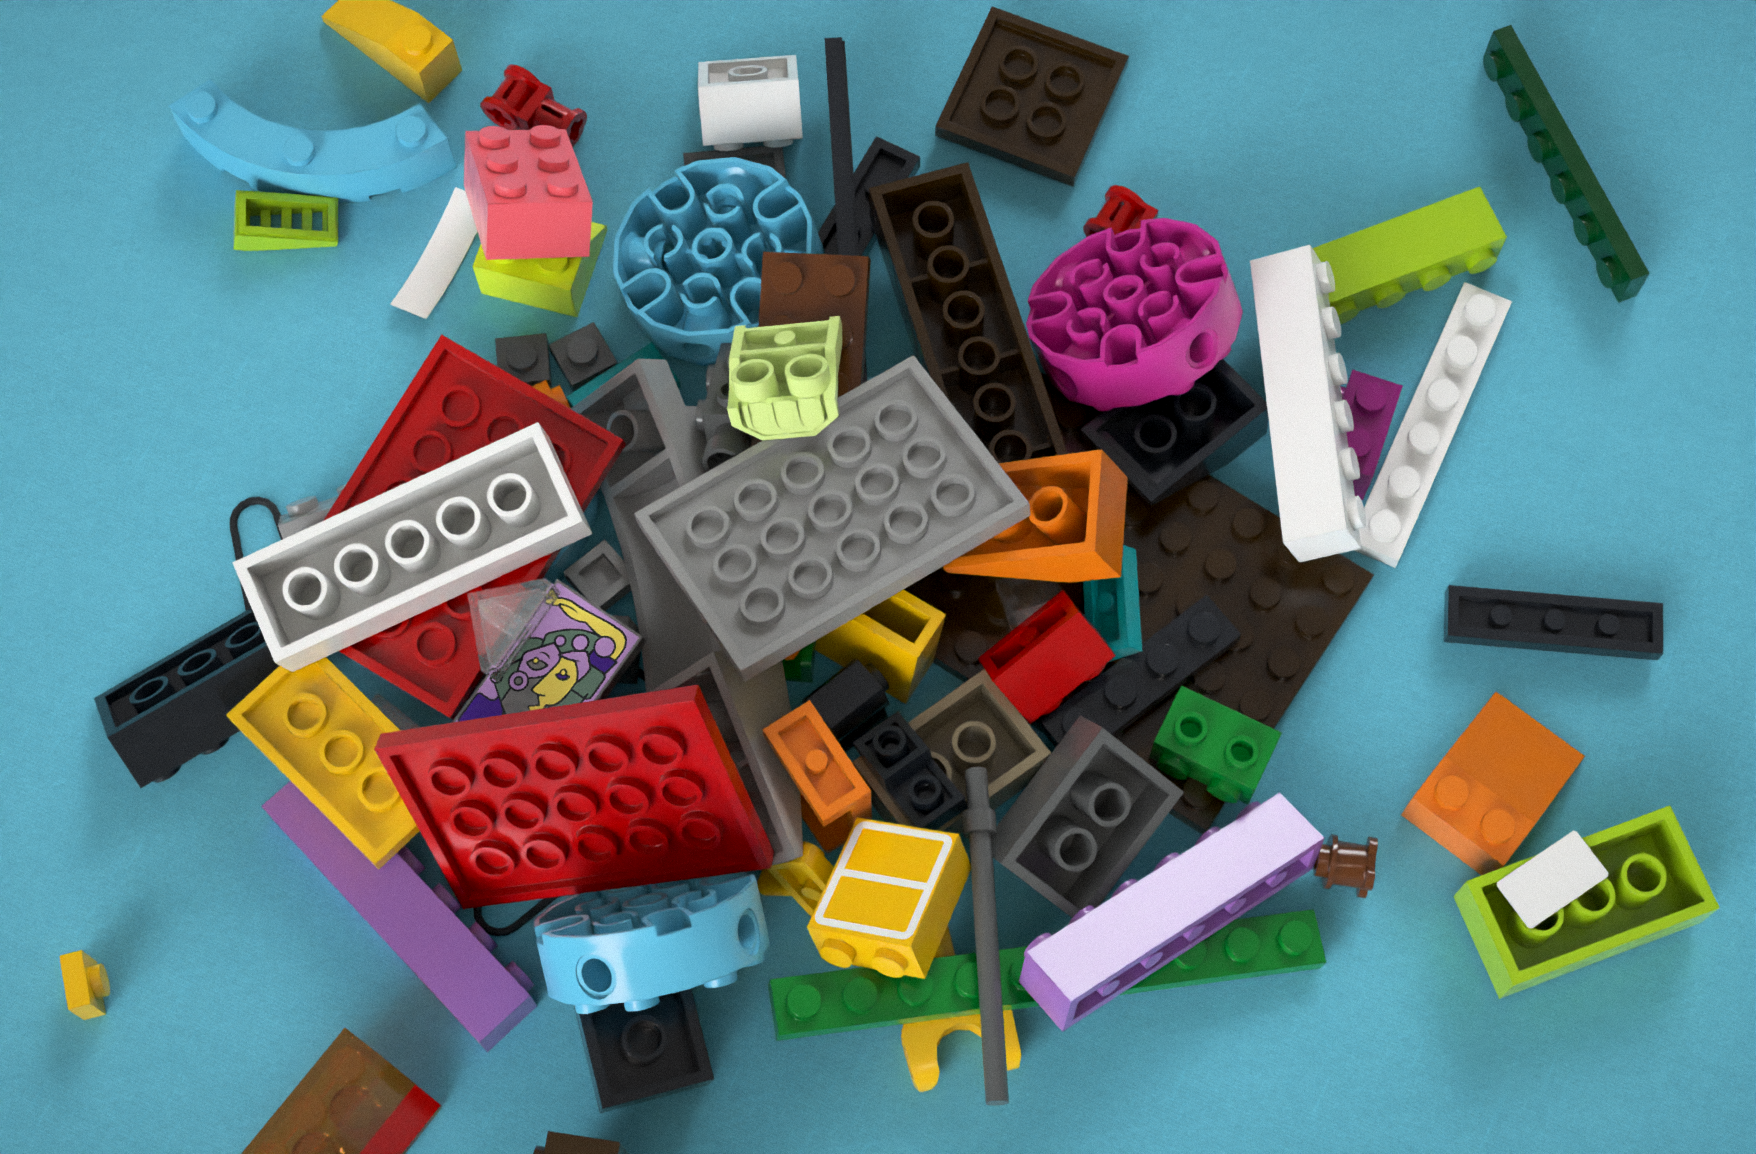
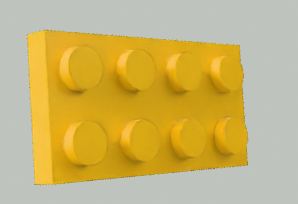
M326 657L294 672L279 666L226 714L229 720L378 870L420 831L374 750L381 733L401 730Z

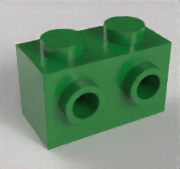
M1181 685L1153 742L1149 758L1157 761V767L1169 776L1185 780L1189 776L1208 785L1207 791L1222 801L1235 804L1239 800L1249 805L1282 732Z

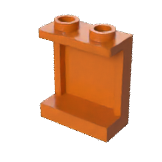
M810 700L762 729L764 738L799 789L802 819L824 852L830 853L845 844L857 817L872 820L870 788Z

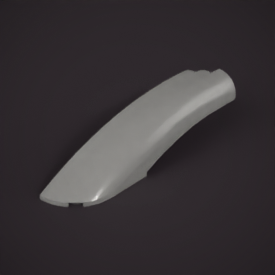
M637 359L573 406L571 410L622 438L626 443V446L600 488L606 500L621 546L633 594L639 634L647 641L642 648L646 693L699 685L775 852L772 865L789 862L803 856L800 791L769 746L762 732V729L791 712L783 663L780 661L744 682L637 523L634 515L635 512L706 473L702 465V458L707 444L705 431H698L697 406H685L667 360Z

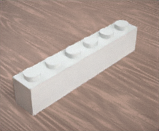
M1311 245L1250 260L1283 543L1298 562L1362 549L1359 529L1366 527V515L1360 497L1354 494L1353 480L1360 478V469L1354 449L1352 447L1348 448L1346 432L1353 431L1354 424L1350 406L1347 400H1342L1340 385L1347 384V371L1342 355L1336 353L1334 339L1341 337V326L1336 309L1330 307L1328 293L1335 291V280L1331 266L1328 261L1321 262Z

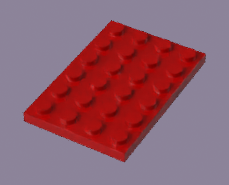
M441 334L324 520L537 422L549 436L584 513L626 446V443L622 438ZM561 549L350 645L339 652L454 720Z
M699 685L381 733L374 748L463 909L770 869L772 866L775 852Z

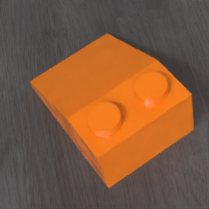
M1102 449L998 463L1029 502L1031 515L943 566V569L948 573L1066 583L1119 578L1122 571L1128 477Z
M1495 692L1412 797L1401 816L1480 875H1484L1502 868L1585 756L1501 694Z

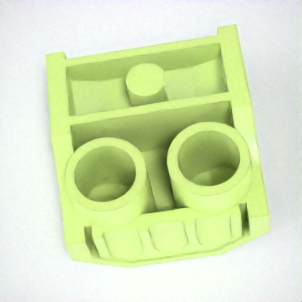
M840 316L829 317V320L764 327L746 328V325L735 326L729 355V397L727 406L732 427L762 441L816 436L839 416L837 401L838 371L843 343Z

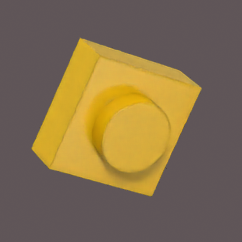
M82 950L60 955L68 1010L83 1020L106 1015L103 997L110 995V983L104 965L102 963L97 964L96 960Z

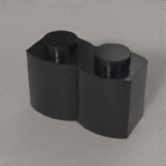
M854 659L806 696L802 703L811 701L838 743L847 753L854 747L853 742L888 718L885 708L890 703L885 691L889 689V684L872 663L869 662L863 666L858 659Z

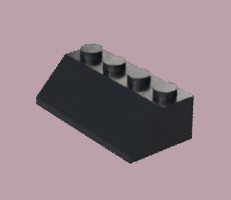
M250 608L100 694L94 700L108 740L140 788H143L151 782L159 783L171 778L180 770L182 764L199 754H211L222 748L228 742L230 736L240 731L226 714L280 665L274 662L253 610Z

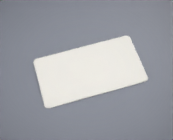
M1572 831L1498 881L1497 887L1526 926L1534 928L1607 878L1608 871L1578 832Z

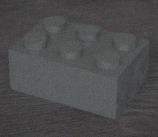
M1080 715L998 823L997 835L992 837L993 858L1073 918L1075 914L1086 906L1093 905L1096 908L1101 904L1184 792L1103 727Z

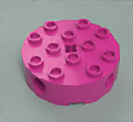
M1168 218L1141 220V228L1129 229L1114 235L1112 227L1089 235L1056 257L1032 286L1027 301L1031 310L1026 326L1029 339L1049 382L1070 401L1093 406L1099 411H1108L1117 407L1140 406L1168 395H1181L1189 391L1193 387L1195 380L1213 369L1219 360H1222L1230 353L1231 345L1237 336L1243 310L1218 241L1196 224Z

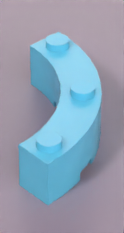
M211 79L169 105L183 136L199 154L222 172L228 171L232 175L247 181L250 187L261 192L338 198V204L371 201L369 198L371 195L382 194L399 189L402 193L413 190L457 168L448 138L420 103L400 114L370 125L326 131L289 127L257 116L230 99Z

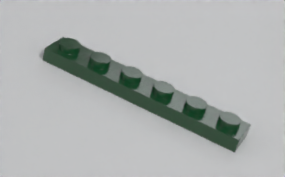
M1512 25L1493 31L1483 56V65L1487 76L1491 81H1497L1505 96V105L1509 116L1513 121L1519 122L1528 138L1527 143L1531 156L1537 163H1542L1550 178V187L1554 198L1558 203L1565 205L1573 219V229L1578 241L1583 246L1588 247L1596 261V270L1601 283L1606 288H1611L1618 303L1637 296L1650 274Z

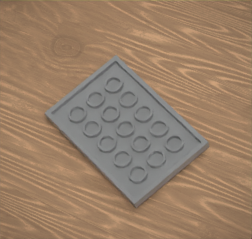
M914 355L838 397L839 416L816 436L761 441L634 513L639 527L744 682L1031 515L1030 504Z

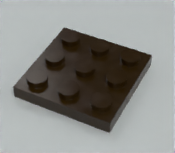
M992 6L935 126V136L1074 187L1127 69L1129 56Z

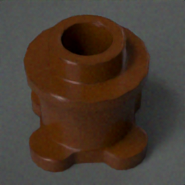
M1331 834L1327 844H1322L1313 867V875L1322 877L1323 889H1330L1332 884L1356 888L1357 897L1366 898L1368 891H1372L1374 885L1378 839L1368 836L1366 845L1338 841V836Z

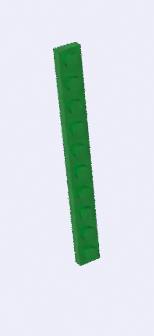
M1314 909L1235 919L1120 995L1320 969L1327 962ZM1028 946L999 950L1003 1011L1039 1006L1019 983L1025 959L1024 952ZM976 953L934 958L925 979L906 975L894 978L886 976L875 969L861 967L770 979L768 983L776 1041L980 1014Z

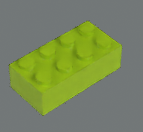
M1670 805L1583 837L1584 842L1608 871V877L1534 928L1526 926L1498 889L1497 882L1535 856L1470 879L1462 885L1453 897L1499 999L1697 925L1720 908Z

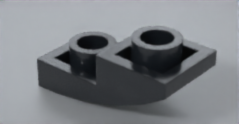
M898 711L853 742L855 749L912 827L937 830L967 809L965 797L935 763L928 746Z

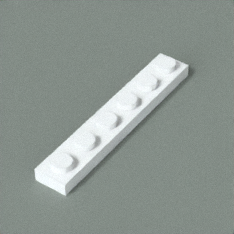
M1464 282L1365 504L1366 527L1359 529L1362 549L1354 551L1396 568L1512 301Z

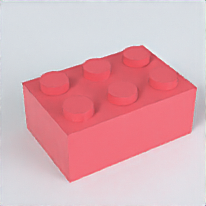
M548 125L535 126L531 130H507L499 126H487L480 131H465L464 188L486 260L589 257L593 201L566 129H557Z

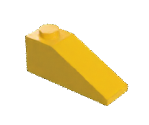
M338 0L321 16L324 23L427 103H430L462 71L453 39L418 12L394 1Z

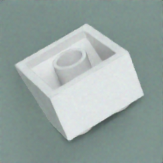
M796 55L698 62V97L703 146L714 145V149L718 151H733L743 148V143L763 142L766 147H785L791 145L793 139H803Z

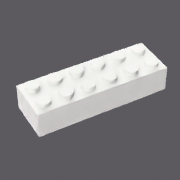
M537 422L232 563L274 662L294 672L593 533L549 436Z

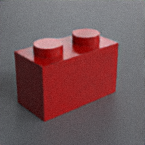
M1062 590L978 659L993 683L1031 724L1041 715L1054 711L1061 704L1063 698L1082 682L1091 680L1101 673L1106 663L1116 655L1096 628Z

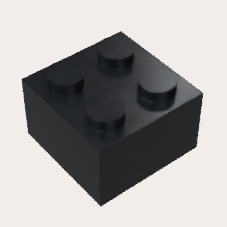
M692 989L659 996L660 1002L657 1005L640 1011H626L624 1003L610 1004L603 1010L588 1014H578L575 1010L599 1113L706 1086L714 1080Z

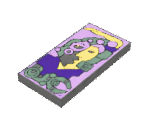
M557 579L452 723L606 699L647 641L643 636Z

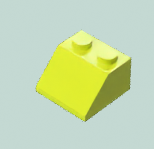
M591 222L589 257L486 260L482 245L480 244L472 267L481 294L578 317L607 233V225Z

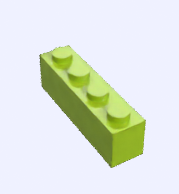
M1479 186L1314 247L1313 250L1321 262L1328 261L1331 266L1335 280V291L1328 293L1330 307L1336 309L1341 325L1353 319L1361 310L1375 305L1378 308H1386L1400 301L1409 292L1423 288L1424 291H1431L1446 284L1452 276L1469 271L1470 274H1477L1490 268L1496 263L1507 236Z

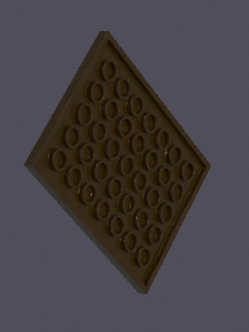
M1041 373L1068 454L1096 450L1081 435V429L1103 411L1096 410L1093 406L1068 400L1049 382L1047 376ZM1211 475L1198 480L1152 506L1127 482L1123 545L1136 549L1142 643L1204 596L1208 595L1242 635L1237 644L1182 686L1275 729L1370 584L1374 574L1341 554L1298 562L1283 543L1280 517ZM941 567L904 589L946 614L933 663L964 683L984 669L978 659L981 655L1062 590L1085 615L1083 581L1066 583L1004 578L989 583L987 576L948 573ZM1122 658L1106 663L1101 673H1099L1096 677H1094L1091 680L1082 682L1079 686H1077L1074 690H1072L1068 695H1066L1063 698L1060 705H1062L1065 701H1067L1069 698H1071L1073 695H1075L1077 692H1079L1081 689H1083L1085 686H1087L1089 683H1091L1093 680L1099 677L1102 673H1104L1106 670H1108ZM1179 687L1117 734L1115 738L1184 792L1169 814L1203 835L1209 830L1226 802L1210 794L1207 791L1208 785L1189 776L1185 780L1169 776L1157 767V761L1149 758L1153 742L1180 689ZM1048 714L1041 715L1030 725L1041 731L1039 722Z

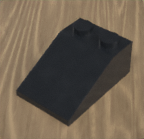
M1222 359L1218 361L1213 369L1195 380L1193 387L1186 393L1168 395L1140 406L1117 407L1103 411L1081 429V435L1096 450L1102 449L1128 477L1127 482L1152 506L1228 465L1267 433L1269 421L1267 402Z

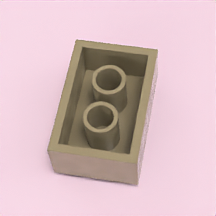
M985 669L908 722L930 749L935 763L965 797L966 803L965 770L972 767L987 769L990 809L993 810L1023 790L1051 755L1049 749L1020 712L993 683ZM861 756L855 759L852 763L870 788L871 803L883 820L888 823L911 826L877 781ZM963 812L941 826L937 831L959 835L963 833Z

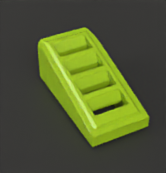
M236 190L233 250L265 251L337 247L338 198ZM322 212V231L312 230V213ZM301 213V229H292V214ZM271 215H281L280 228L271 227ZM250 216H260V227L250 226Z

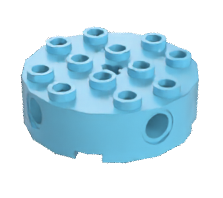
M737 157L698 160L674 170L676 177L661 183L653 192L648 188L630 205L614 239L613 274L641 332L668 356L701 366L716 364L721 343H732L735 326L746 325V328L758 327L763 252L825 254L813 220L800 193L793 189L787 179L772 167Z
M746 872L641 885L622 891L604 890L581 893L549 907L534 920L536 941L548 995L550 998L562 1003L574 1005L578 1014L597 1012L607 1008L610 1004L624 1003L626 1011H640L657 1005L660 1002L659 996L688 990L702 984L706 988H717L732 984L738 980L737 970L765 961L764 952L770 946L757 880L754 874L746 876Z

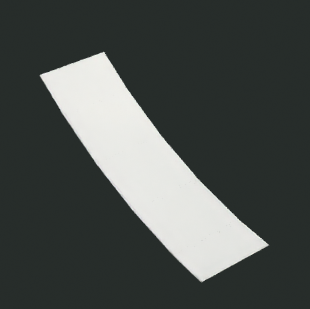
M455 187L432 238L405 284L390 305L424 319H427L437 305L477 234L466 191Z

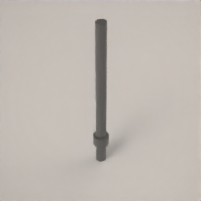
M972 767L965 770L967 810L962 813L963 836L969 839L985 1101L986 1105L997 1106L1008 1104L1009 1095L992 837L997 835L996 812L990 809L987 769Z

